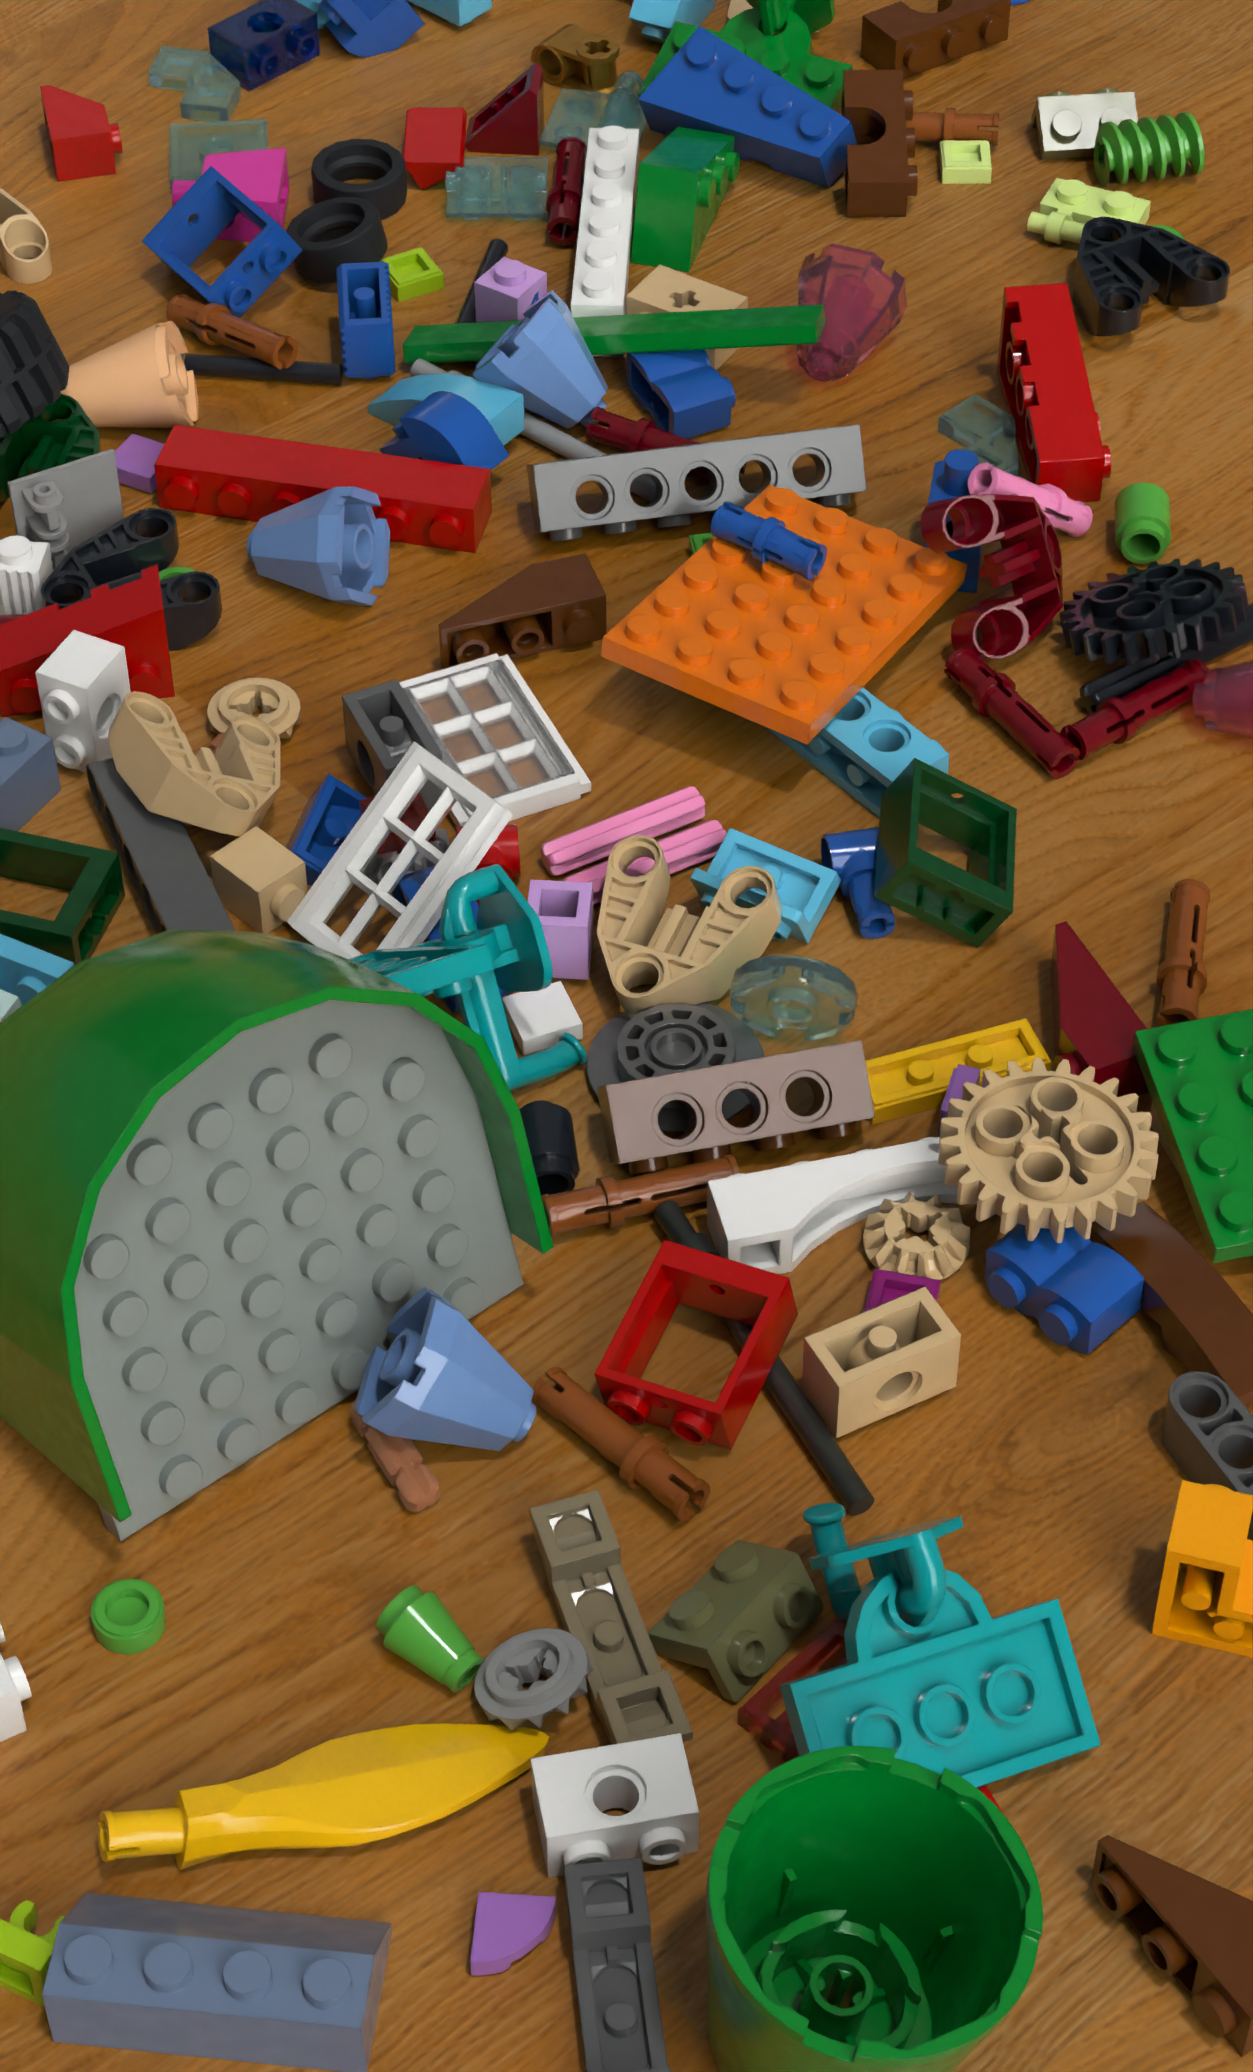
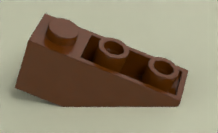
M586 553L531 564L440 623L441 669L495 653L499 657L508 654L510 659L602 640L603 636L607 634L606 594Z
M1109 1835L1098 1840L1091 1881L1101 1905L1113 1917H1123L1142 1940L1143 1949L1151 1964L1163 1976H1173L1192 1998L1198 2018L1211 2034L1218 2038L1224 2036L1241 2057L1253 2050V1901Z

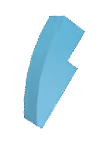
M424 374L404 378L368 404V414L395 426L400 422V417L433 392L447 391L465 398L480 410L493 427L503 446L524 430L523 394L500 385L479 381L477 378L470 376Z

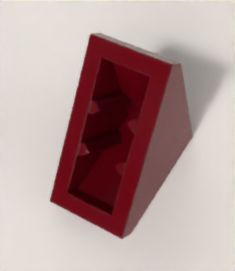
M535 62L470 118L465 138L466 149L470 152L539 156L544 133L543 68Z

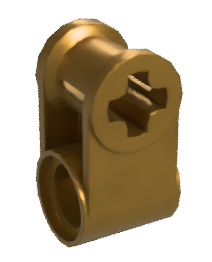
M569 23L534 47L531 52L532 65L536 62L543 68V81L548 84L558 85L594 101L612 99L622 91V80L616 72V58L619 56L620 48L617 40L612 37L601 36L585 30L576 24Z

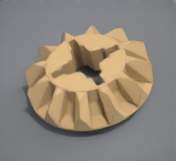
M247 678L232 682L218 690L208 704L207 714L211 732L217 734L225 732L235 715L247 714L252 716L253 712H256L257 706H261L263 714H259L257 718L272 726L280 738H291L293 726L301 723L299 697L292 688L273 679Z
M909 1191L900 1202L884 1198L879 1211L867 1215L863 1234V1246L868 1259L877 1269L941 1280L955 1273L965 1262L970 1249V1227L963 1224L959 1207H943L937 1194L928 1201L916 1200ZM910 1227L917 1233L928 1230V1241L924 1242L917 1236L905 1239V1229Z

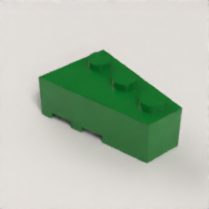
M677 127L639 163L631 263L653 267L662 265L673 270L690 272L730 186V182L735 183L738 176L740 153L733 152L735 135Z

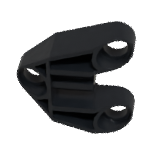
M1112 217L1093 218L1086 222L1082 231L1076 261L1073 303L1088 333L1101 337L1120 335L1140 327L1142 304L1149 302L1150 294L1152 293L1164 305L1198 307L1224 300L1227 296L1230 267L1219 257L1165 229Z
M162 508L141 509L72 548L42 585L41 597L43 608L58 603L62 609L91 598V589L108 584L110 589H114L142 578L141 570L158 564L159 572L166 569L175 559L179 549L175 516L170 511ZM193 571L160 581L169 651L181 650L208 635L216 627L221 618L222 603L220 586L214 576L205 572Z

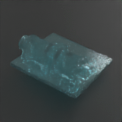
M633 71L620 74L615 82V90L611 94L562 88L540 137L539 145L557 147L562 139L576 137L586 144V151L589 128H603L610 125L621 126L625 129H639L640 144L647 127V121L638 101L639 97L644 93V83L640 75Z
M464 157V167H456V172H446V192H448L446 218H463L466 220H478L481 218H512L515 220L546 218L549 157Z

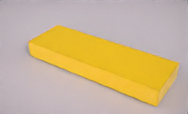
M1026 1018L866 1060L875 1118H870L869 1120L872 1125L941 1107L953 1070L958 1067V1064L979 1068V1086L982 1087L983 1071L989 1069L1004 1078L1007 1074L1008 1061L1013 1060L1023 1072L1032 1071L1035 1058L1040 1057L1047 1071H1051L1052 1062Z

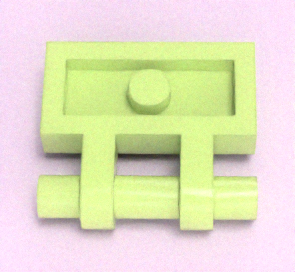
M1056 178L1039 204V213L1031 212L1027 223V231L1042 234L1045 241L1061 244L1064 240L1080 244L1083 227L1087 221L1093 218L1112 217L1145 225L1149 219L1151 201L1134 197L1124 191L1113 192L1089 186L1079 180Z

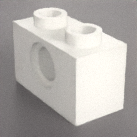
M73 630L35 673L45 733L53 738L56 762L67 768L87 773V764L112 758L108 741L109 727L125 696L131 690L124 646Z
M681 1733L531 1758L532 1799L548 1878L565 1875L564 1865L642 1857V1862L645 1861L649 1864L659 1865L673 1862L684 1854L699 1852V1809ZM611 1808H622L630 1811L622 1816H610L603 1813V1811Z

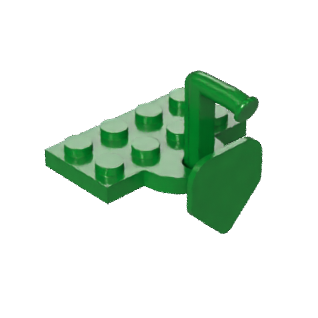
M746 0L753 8L747 9L731 18L720 32L704 28L832 110L837 111L842 99L843 70H853L852 65L812 55L813 49L810 36L832 22L835 16L834 0ZM675 22L638 91V97L644 93L698 26Z
M1253 1009L1135 1031L1132 1047L1212 1263L1253 1256Z

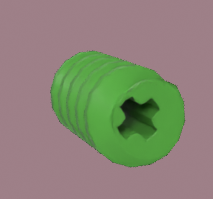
M1189 112L1179 113L1175 119L1169 114L1159 116L1156 121L1151 117H1143L1139 119L1137 124L1131 119L1122 120L1118 126L1112 121L1101 124L1097 131L1094 146V167L1098 182L1103 187L1108 186L1110 171H1114L1116 180L1120 185L1127 183L1129 169H1133L1138 182L1146 181L1149 166H1152L1157 180L1165 178L1167 164H1171L1175 177L1184 175L1186 162L1188 161L1195 175L1201 174L1204 169L1205 152L1202 134L1197 121Z

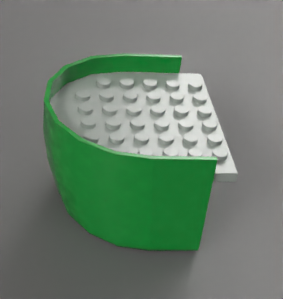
M170 929L77 963L0 1022V1417L98 1503L106 1528L120 1541L359 1390L367 1361L376 1346L388 1351L392 1342L397 1337L386 1330L393 1316L423 1287L448 1299L469 1320L524 1285L511 1233L542 1254L554 1247L520 1109L484 1038L420 994L360 963L311 944L266 933Z

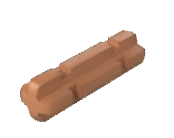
M355 1400L350 1407L352 1423L361 1438L369 1441L366 1446L390 1484L398 1487L397 1495L405 1508L411 1512L419 1513L427 1506L435 1505L439 1501L441 1494L438 1490L439 1482L429 1466L422 1465L423 1457L412 1440L389 1436L365 1424L362 1420L363 1416L354 1409Z

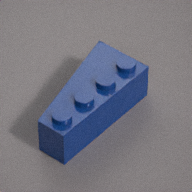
M701 26L695 30L638 99L650 130L666 134L667 131L673 132L677 127L735 135L733 152H739L741 160L748 162L749 158L769 164L772 170L826 188H830L845 169L847 145H857L850 120Z

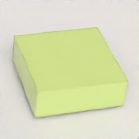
M940 141L939 162L942 184H991L992 164L989 141Z

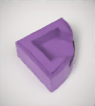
M478 1892L470 1960L471 1976L492 1975L511 1968L512 1962L529 1953L537 1944H542L548 1937L554 1924L556 1897Z

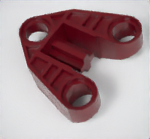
M999 494L967 495L931 502L924 508L920 522L921 533L925 543L931 550L943 553L1000 541L1001 549L983 556L986 565L978 568L981 579L989 578L993 588H997L1010 581L1012 584L1011 588L978 602V606L960 613L955 618L951 628V641L954 651L961 647L969 646L975 650L983 661L1006 658L1034 640L1063 607L1062 557L1059 541L1053 525L1035 498ZM947 514H949L952 520V538L946 530ZM978 624L982 630V648H980L976 641Z

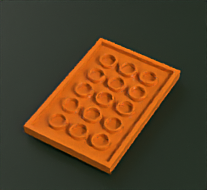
M769 485L744 508L745 511L764 519L769 517L779 519L784 522L786 529L825 545L827 556L817 576L814 575V579L808 580L792 572V570L769 560L763 564L753 559L751 552L713 536L603 636L600 656L807 745L964 583L968 564L948 557L944 552L937 553L930 548L901 538L889 529L874 527L849 517L840 509L824 507L798 496L797 493L790 489Z

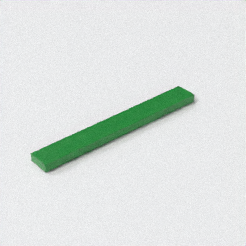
M824 304L574 317L592 355L816 344L826 322ZM521 320L415 326L402 345L405 363L414 364L420 358L429 363L480 361L499 337L512 324L516 326Z

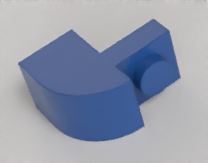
M321 0L318 3L330 18L325 25L347 51L360 57L367 58L396 50L425 24L406 0Z
M447 391L433 392L400 417V422L392 428L396 437L379 449L382 454L408 458L422 457L423 460L487 468L490 471L509 456L493 427L480 410L465 398Z

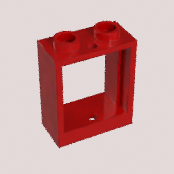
M664 1240L594 1373L604 1404L631 1425H643L644 1422L671 1430L678 1438L689 1444L705 1446L707 1443H711L731 1450L798 1316L789 1277ZM679 1303L754 1326L716 1403L640 1379Z

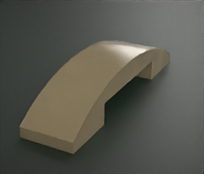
M599 1490L529 1508L534 1535L564 1631L573 1634L582 1642L591 1662L593 1670L586 1676L587 1692L610 1743L613 1745L681 1733L683 1742L692 1740L693 1731L668 1669L662 1671L623 1571L621 1547Z

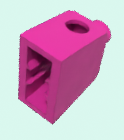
M286 148L216 153L205 157L201 176L212 166L284 229L290 192ZM173 180V206L197 180ZM239 212L216 239L251 242L261 230Z

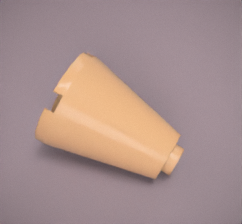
M173 321L158 322L70 365L68 384L65 390L60 391V394L71 396L77 400L95 427L173 428L174 425L193 426V422L197 421L199 417V403L193 370L186 371L181 354L188 353V350L178 327Z

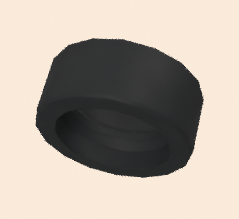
M373 139L340 141L322 149L313 159L311 175L315 204L338 197L363 198L369 200L377 207L380 219L384 220L397 213L406 202L405 160L400 151L388 143ZM357 178L376 180L362 184L344 182Z
M338 197L313 205L296 216L286 229L287 234L303 250L293 260L297 273L305 280L316 283L337 282L336 268L340 264L379 262L388 249L387 238L377 207L369 200L358 197Z

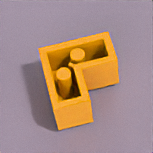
M1182 1480L1167 1546L1151 1635L1253 1658V1540L1247 1539L1253 1511V1495L1235 1492L1222 1485H1204Z

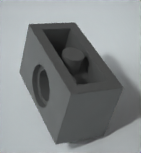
M397 679L342 695L346 749L374 796L380 791L414 741L442 761L440 748ZM428 779L400 819L405 814L411 816L431 810L444 790Z

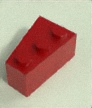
M158 564L141 570L142 578L114 589H110L108 584L91 589V598L61 609L58 603L1 624L0 710L2 717L42 713L35 672L73 630L124 646L131 692H144L159 699L175 697Z

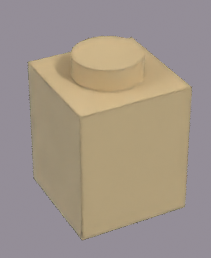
M257 826L210 856L213 885L223 906L258 933L267 934L285 921H288L308 893L305 861Z

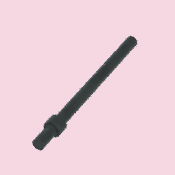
M666 1201L656 1208L654 1217L671 1242L720 1256L707 1235L695 1231L676 1201ZM720 1316L741 1349H743L754 1326ZM778 1355L764 1384L850 1514L859 1515L864 1513L873 1505L874 1497Z

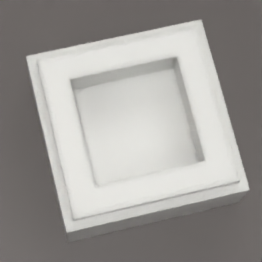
M561 981L551 983L548 988L540 991L519 992L502 997L508 1025L523 1055L541 1051L559 1042V1036L565 1032L573 1035L577 1040L583 1039V1023Z

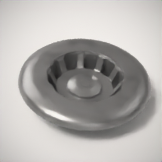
M685 1003L660 1004L640 1011L637 1014L626 1010L606 1023L597 1033L590 1046L587 1056V1073L592 1088L598 1097V1086L765 1056L754 1032L738 1017L720 1007L708 1003L696 1005ZM733 1090L724 1098L722 1113L726 1121L735 1117L750 1104L748 1097L741 1091ZM670 1101L661 1108L658 1114L660 1130L666 1133L685 1132L688 1125V1115L682 1105Z

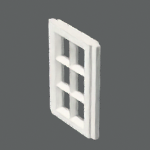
M414 741L287 923L314 946L350 959L363 955L354 948V945L383 906L396 916L398 920L376 950L407 948L423 943L441 918L448 889L456 879L475 870L514 814ZM429 779L444 790V792L418 829L413 831L400 821V818ZM458 801L471 810L473 814L443 854L428 841L455 802ZM392 831L407 842V844L377 885L362 872ZM419 853H421L436 866L408 906L405 907L390 894ZM355 884L367 893L369 898L340 937L326 923Z

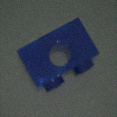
M262 0L208 27L212 70L248 92L320 55L317 13L295 0Z

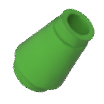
M412 1585L399 1593L387 1605L377 1620L376 1629L385 1637L383 1641L385 1648L441 1684H445L454 1693L463 1690L474 1680L481 1664L485 1661L476 1652L474 1646L435 1592L425 1594L418 1586Z

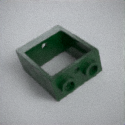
M914 758L881 795L874 897L965 942L979 947L1013 913L1017 809ZM955 793H959V794H962L963 796H962L961 798H955V797H952L951 795H952V794H955ZM918 824L969 848V872L918 848Z
M0 828V877L71 891L54 921L0 910V934L71 961L74 965L91 958L125 897L119 852Z

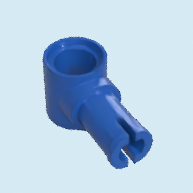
M879 827L824 834L821 837L822 866L837 871L841 879L838 888L840 887L842 894L851 900L861 935L867 939H879L891 934L895 928L894 922H896L891 905L874 897Z

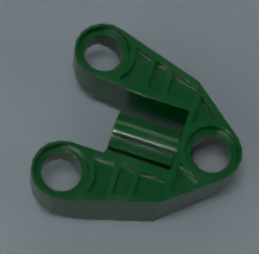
M60 394V397L54 403L48 404L44 408L45 411L36 418L29 419L22 424L23 427L0 438V502L10 498L9 481L102 452L99 431L77 400L71 396ZM56 419H66L58 422H52Z

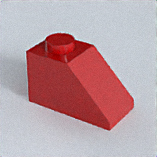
M51 85L40 86L46 131L57 181L116 174L114 154L123 153L119 125L118 123L109 124L105 105Z

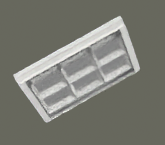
M495 653L399 682L440 748L442 761L514 815L509 821L581 799L580 794L591 791V781L508 654L499 657ZM458 801L455 802L448 812L457 827H463L473 814L471 810Z

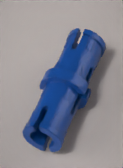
M725 501L723 506L720 505L711 521L710 532L713 536L751 552L753 559L763 564L769 560L792 570V572L808 580H812L814 575L817 576L825 563L827 556L825 545L786 529L783 521L774 517L764 519L745 511V509L729 501Z

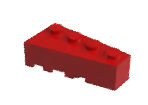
M1057 283L1004 287L997 377L1028 481L1039 486L1051 484L1061 488L1068 498L1075 501H1100L1102 480L1110 478L1111 454L1108 445L1102 446L1100 419L1094 409L1068 284Z

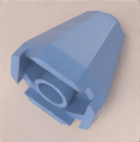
M551 290L523 313L524 319L516 326L512 324L477 363V369L474 370L472 375L479 381L500 385L523 394L524 408L567 429L578 422L587 427L588 422L592 423L594 419L590 418L594 409L597 407L605 409L607 406L601 398L606 394L608 387L568 306Z
M356 486L334 487L260 518L248 537L247 555L250 562L255 565L259 575L347 605L372 606L377 595L369 594L373 587H383L389 576L390 529L386 518H375L372 507L381 506L377 493Z
M423 1287L395 1313L386 1328L387 1331L397 1336L388 1351L376 1346L367 1361L354 1409L363 1416L362 1420L365 1424L389 1436L500 1451L511 1441L519 1442L529 1431L536 1415V1405L531 1403L534 1390L448 1299Z

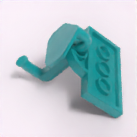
M498 864L469 872L454 881L446 893L441 912L439 929L441 938L407 948L379 949L349 959L372 969L421 996L433 993L435 998L457 995L465 1026L484 1038L510 1091L553 1077L575 1065L582 1066L587 1062V1054L582 1044L573 1035L566 1032L559 1036V1042L555 1045L517 1058L498 986L506 992L540 991L550 986L553 972L550 954L538 915ZM480 899L476 925L470 902Z
M824 1503L812 1506L804 1511L803 1520L810 1524L817 1554L809 1558L811 1569H821L832 1610L836 1617L841 1619L846 1626L844 1637L847 1663L779 1685L799 1756L818 1750L842 1746L884 1747L896 1750L894 1758L921 1765L939 1774H942L945 1767L967 1780L973 1786L979 1787L1101 1745L1058 1599L1043 1600L991 1617L979 1592L959 1574L944 1568L936 1539L964 1527L961 1515L924 1522L848 1545L842 1518L846 1514V1509L843 1505ZM868 1558L874 1579L868 1584L859 1585L853 1562Z

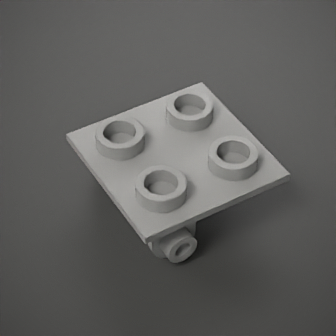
M113 448L8 482L16 535L26 537L32 542L50 543L51 560L53 561L52 569L54 570L72 548L124 519L115 451Z

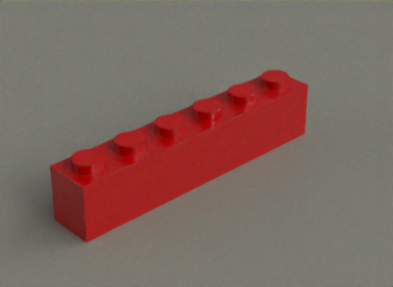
M180 425L173 426L154 464L160 508L258 522L264 516L334 487L356 486L377 493L381 506L372 507L375 518H386L390 529V541L476 553L492 513L490 469Z

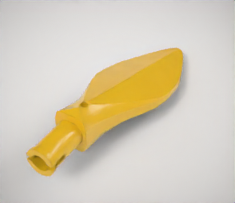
M438 1723L397 1726L336 1738L303 1751L270 1769L238 1780L178 1790L174 1807L119 1812L102 1811L99 1816L101 1822H98L100 1855L104 1862H113L115 1859L174 1854L178 1868L181 1870L245 1850L346 1847L381 1840L444 1818L518 1777L531 1768V1758L545 1756L549 1736L542 1731L526 1727H517L510 1730L506 1725Z

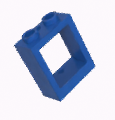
M212 166L205 171L142 240L173 273L208 304L219 303L230 310L232 315L239 318L243 316L303 251L272 217ZM240 212L261 232L209 286L189 266ZM195 214L194 219L188 222L189 217Z

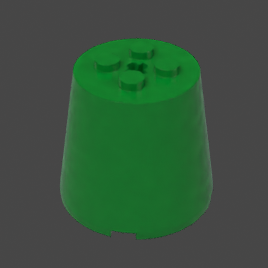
M842 1746L814 1751L776 1767L752 1785L734 1805L726 1818L724 1827L713 1849L706 1886L708 2032L712 2051L720 2071L952 2072L1007 2017L1019 2001L1030 1980L1035 1965L1039 1940L1043 1932L1042 1896L1034 1866L1021 1838L997 1806L978 1788L945 1767L942 1774H939L921 1765L894 1758L895 1749L875 1746Z

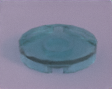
M769 955L749 960L736 969L730 987V1006L733 1014L748 1027L772 1037L779 1036L783 1029L800 1030L803 1032L805 1040H818L834 1036L851 1025L858 1000L854 981L841 969L821 960L798 955Z

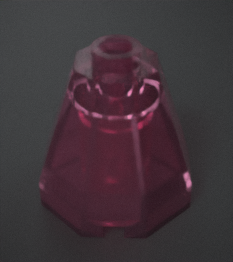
M832 243L823 248L819 257L815 258L814 252L804 259L799 271L798 306L824 304L826 320L816 344L797 345L798 364L813 379L826 382L837 381L848 376L900 323L907 307L905 278L895 270L890 278L881 270L885 261L874 252Z

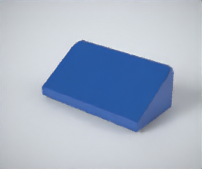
M330 774L325 777L310 796L286 845L288 850L305 861L307 885L311 886L372 802V800Z

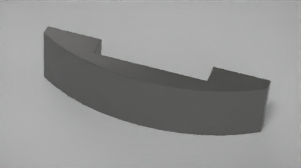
M642 1857L564 1865L586 2072H671L667 2064L652 1954L651 1923Z

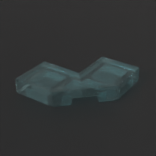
M162 46L148 71L150 86L186 91L180 102L181 116L185 119L228 123L241 98L240 82L208 51Z
M977 394L972 395L939 416L938 432L965 447L964 450L975 453L978 457V464L989 463L993 467L1012 475H1018V452L1016 451L1014 416Z

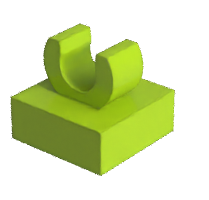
M29 1900L23 1901L14 1909L9 1923L0 1919V1987L44 2007L42 1992L59 1923L64 1919L63 1916H60L55 1922L53 1929L43 1936H36L30 1933L38 1921L35 1903Z

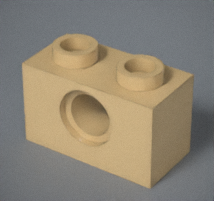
M920 1288L805 1337L802 1390L835 1438H839L956 1387L961 1334L927 1288Z

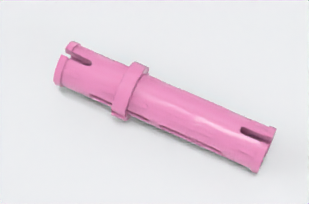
M989 463L977 465L969 475L968 489L971 495L999 494L1034 497L1053 527L1068 533L1067 535L1072 537H1079L1085 534L1091 526L1093 518L1091 508L1088 505L1084 506L1085 503L1068 498L1061 488L1051 484L1036 485L1024 478L993 467Z

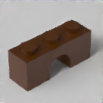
M938 0V10L936 13L918 12L900 1L862 16L861 58L877 70H903V79L1001 43L1008 40L1011 0Z
M843 70L841 114L851 121L856 141L868 143L866 145H847L845 166L846 217H906L908 196H917L918 187L917 165H908V158L915 157V128H906V121H912L913 91L904 90L903 70Z

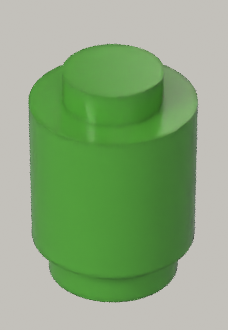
M1136 483L1124 488L1116 497L1115 543L1127 560L1137 564L1151 563L1158 560L1164 554L1171 541L1170 499L1168 494L1155 484Z

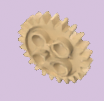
M1039 1057L1034 1059L1032 1071L1023 1072L1019 1065L1012 1060L1008 1061L1006 1077L1002 1078L995 1072L986 1069L983 1071L982 1087L974 1083L965 1082L963 1084L962 1099H950L948 1116L941 1119L938 1163L945 1166V1185L958 1186L956 1202L959 1205L977 1201L976 1220L979 1222L997 1214L1001 1217L1000 1232L1006 1234L1018 1223L1025 1225V1234L1028 1241H1033L1037 1237L1040 1228L1050 1229L1056 1243H1062L1065 1228L1072 1227L1084 1240L1090 1239L1092 1222L1096 1221L1102 1227L1112 1231L1115 1229L1117 1212L1133 1217L1136 1211L1137 1199H1148L1151 1180H1155L1159 1154H1157L1159 1135L1156 1132L1150 1131L1152 1115L1150 1112H1136L1139 1097L1136 1093L1117 1097L1119 1085L1117 1078L1109 1079L1100 1085L1095 1083V1067L1089 1066L1077 1076L1070 1074L1069 1061L1063 1059L1056 1071H1047L1044 1062Z

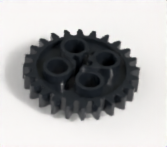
M1174 559L1169 564L1160 565L1153 561L1148 565L1147 569L1143 570L1130 566L1127 568V574L1124 575L1108 573L1106 574V582L1090 581L1087 583L1089 591L1073 592L1074 600L1064 602V611L1060 612L1059 615L1066 648L1072 647L1073 655L1077 656L1086 653V659L1089 662L1104 656L1106 665H1110L1121 658H1126L1127 665H1133L1142 659H1149L1151 663H1156L1160 656L1164 654L1180 658L1181 650L1189 648L1201 651L1203 650L1202 642L1222 641V632H1235L1237 630L1236 622L1246 620L1245 611L1249 610L1243 577L1241 574L1235 575L1233 567L1221 569L1220 562H1214L1202 567L1201 559H1196L1187 565H1180V560Z

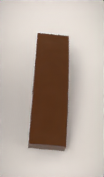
M1144 1201L1136 1204V1211L1133 1217L1117 1212L1115 1229L1112 1231L1102 1227L1096 1221L1092 1222L1090 1241L1114 1250L1129 1261L1144 1277L1141 1310L1161 1325L1164 1349L1191 1372H1208L1219 1377L1230 1387L1244 1406L1252 1404L1253 1314L1216 1269L1179 1231Z

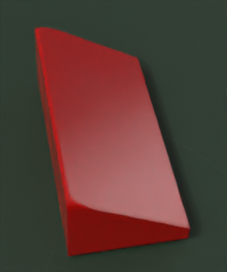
M416 107L407 110L403 158L406 169L421 189H427L463 170L467 112L464 108Z

